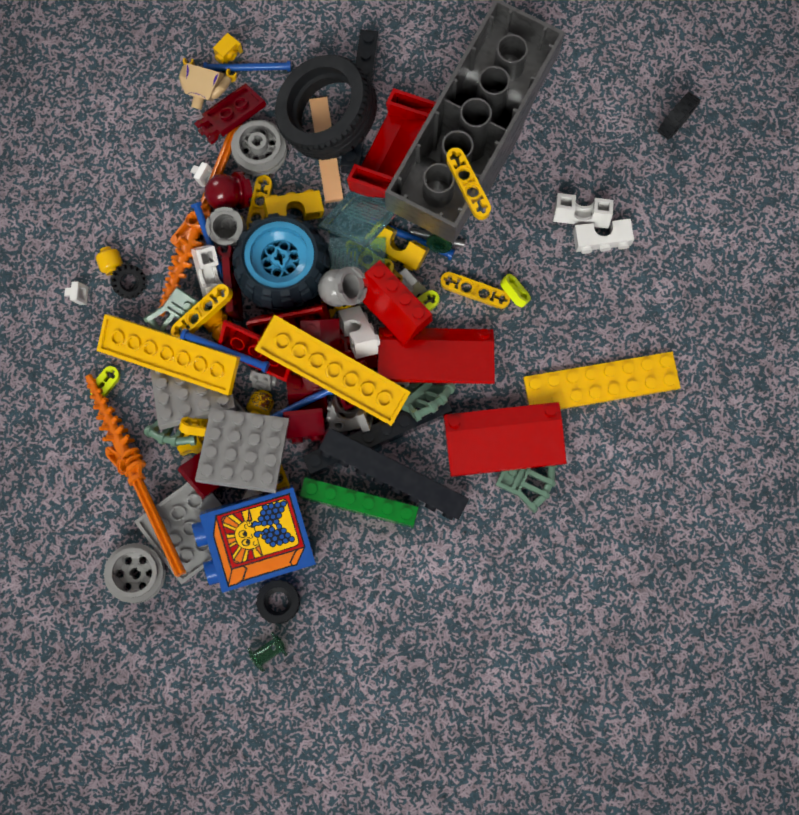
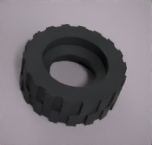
M272 580L269 583H265L256 596L258 613L270 623L283 624L288 622L299 611L300 595L297 589L287 581ZM275 592H282L288 598V605L283 611H273L269 606V598Z

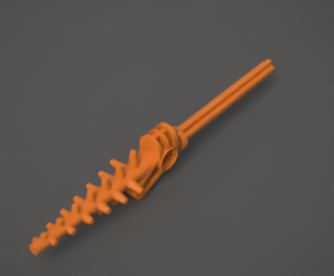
M241 125L227 134L209 180L214 175L223 174L232 151L231 141L233 135ZM203 193L200 202H202L201 208L205 219H207L212 209ZM195 211L190 212L186 216L185 221L170 239V242L177 247L175 251L178 255L171 256V262L174 266L168 267V270H171L168 272L170 277L165 278L168 283H165L166 288L162 289L165 293L161 296L163 299H160L159 302L161 304L158 308L163 306L176 286L181 288V285H179L180 279L187 277L183 273L185 268L190 269L192 267V264L188 263L190 258L193 259L191 249L204 246L203 242L198 241L199 236L203 235ZM166 311L159 316L164 317Z
M89 374L85 378L88 383L87 388L92 393L90 399L95 400L93 409L99 410L96 420H103L99 430L108 431L106 437L102 438V441H112L113 446L106 447L105 454L116 466L118 472L128 477L129 485L134 486L174 575L180 577L186 573V570L144 483L146 477L142 473V469L146 466V462L142 460L143 456L139 454L140 450L138 447H129L128 444L135 442V439L129 438V434L123 436V433L128 432V428H124V425L118 426L117 423L122 422V419L118 418L117 415L113 417L112 413L115 412V408L112 406L108 407L107 402H109V399L103 397L101 393L103 392L102 388H98L96 379L93 378L92 374Z

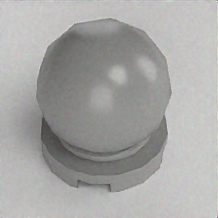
M217 208L206 219L207 235L212 241L221 246H237L236 242L243 231H247L246 220L232 208Z
M355 266L331 269L325 272L318 283L317 291L321 300L333 307L352 306L362 303L367 293V288H364L363 281L365 275Z

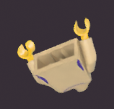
M183 58L184 65L179 74V80L185 94L193 96L191 107L202 110L204 99L213 102L214 99H217L229 87L231 82L237 79V72L234 75H230V69L226 70V76H224L223 73L196 66L193 59H191L190 63H187L186 58Z

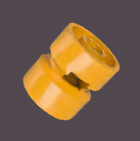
M222 309L203 324L208 332H213L212 337L217 343L223 321L228 319Z

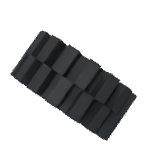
M122 264V266H118L112 272L113 275L110 278L111 286L119 296L125 299H132L134 297L137 298L139 294H143L142 291L146 289L145 283H147V280L140 268L132 264ZM127 274L133 275L136 279L135 285L130 289L124 288L121 283L123 276Z

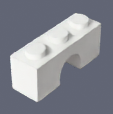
M557 193L553 222L575 225L594 223V227L609 229L613 216L614 200L595 198L591 205L581 206L576 203V195Z
M631 219L612 221L609 226L610 234L608 236L597 234L594 223L575 225L573 236L576 252L588 254L592 250L597 249L605 252L614 247H618V249L629 248L634 241Z
M213 245L191 249L203 297L217 285L224 284L220 281L217 273V265L219 263L215 246ZM222 290V291H221V293H222L221 296L224 297V296H225L224 290ZM209 301L206 305L213 306V303Z
M360 306L339 310L340 328L345 337L349 336L350 348L355 358L359 359L378 354L380 339L378 334L374 333L372 323L368 322L367 313L363 312Z

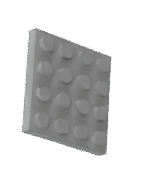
M150 369L157 421L160 430L179 426L183 417L208 419L211 407L236 411L233 391L232 395H225Z
M211 407L195 481L198 483L276 493L289 418Z
M188 482L156 505L157 511L186 570L185 574L176 577L181 585L204 568L203 562L212 560L208 545L197 546L192 524L201 522L199 515L202 511L222 506L214 493L202 499ZM145 513L136 519L134 523L173 573Z

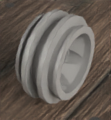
M261 119L252 120L241 125L234 133L231 141L232 155L237 166L246 174L256 177L261 175L268 176L278 171L284 164L287 156L285 138L281 135L279 128L269 121ZM274 141L275 145L271 146L269 145V142ZM244 149L249 150L247 154L243 153Z
M137 543L123 545L115 550L107 560L104 569L105 585L110 593L120 601L134 604L149 601L156 596L163 587L166 577L165 564L159 554L149 546ZM130 557L132 562L127 565L125 560ZM142 557L147 559L145 564L140 563ZM136 569L141 572V576L138 579L133 576ZM152 569L151 577L148 576V570ZM120 570L124 571V576L122 578H119ZM127 583L131 584V589L129 591L125 590V585ZM145 583L146 587L141 590L140 584Z

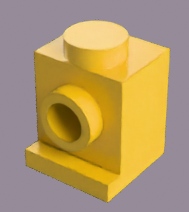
M229 33L213 47L214 57L220 64H227L229 61H233L237 56V52L240 54L243 52L241 43Z

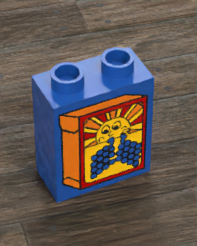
M293 485L276 489V493L266 492L202 511L199 515L201 522L192 524L197 546L208 545L212 560L203 562L209 585L219 583L222 593L316 564Z

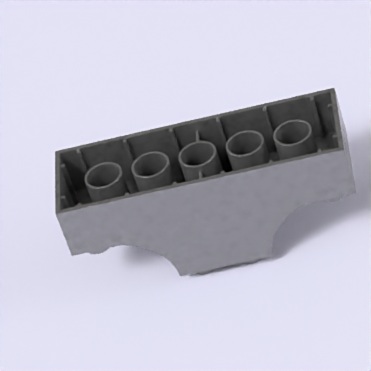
M494 0L386 189L385 208L454 244L470 216L471 210L447 165V152L451 148H459L464 152L487 196L520 137L532 104L560 53L565 32L501 0ZM452 155L451 160H456L458 168L460 166L458 162L460 156L456 157L455 155ZM461 171L458 174L463 180L470 177L467 171ZM470 188L467 191L471 197L479 194L475 188Z

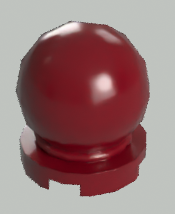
M235 171L231 175H214L205 186L204 196L207 203L214 209L221 207L245 209L250 207L251 204L248 202L249 198H252V186L250 180L245 179V172Z

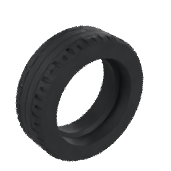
M340 55L317 56L296 67L282 84L275 104V120L281 135L301 154L317 160L334 159L357 147L369 133L377 113V95L372 82L352 60ZM332 83H347L351 87V98L342 118L327 130L317 133H306L302 128V115L309 99L324 86Z

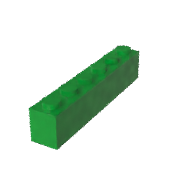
M306 477L300 492V498L411 528L414 527L418 512L417 506Z

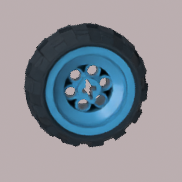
M278 213L268 214L267 218L262 220L258 218L250 223V228L247 231H243L236 242L237 248L233 252L232 259L235 279L245 297L262 309L266 310L269 308L273 312H284L286 310L302 308L309 301H314L319 296L317 291L319 280L325 272L330 270L331 263L328 246L325 239L318 233V230L308 221L303 222L299 216L287 214L286 216H281ZM279 255L283 259V265L279 263ZM294 255L297 257V259L292 260L291 256ZM268 262L271 263L270 267H265ZM289 268L295 269L292 273L287 272ZM277 271L281 272V275L278 277L274 276V273Z

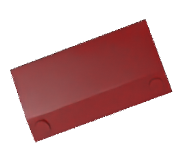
M393 88L386 102L388 114L361 166L354 164L347 178L350 191L368 197L385 198L386 189L436 102Z
M379 327L378 374L392 382L495 384L493 329L424 328L404 346L386 327Z
M559 402L444 415L443 424L451 477L563 465L567 463Z

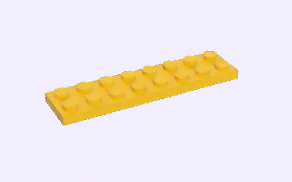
M104 314L97 346L98 352L225 395H232L240 357L202 346L189 340H182L180 337L110 314Z
M276 315L272 316L254 349L391 426L411 393Z
M673 351L523 377L528 405L559 402L560 410L681 388Z

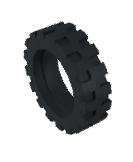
M689 91L670 111L657 132L667 140L671 139L688 120L690 115H692L701 100Z

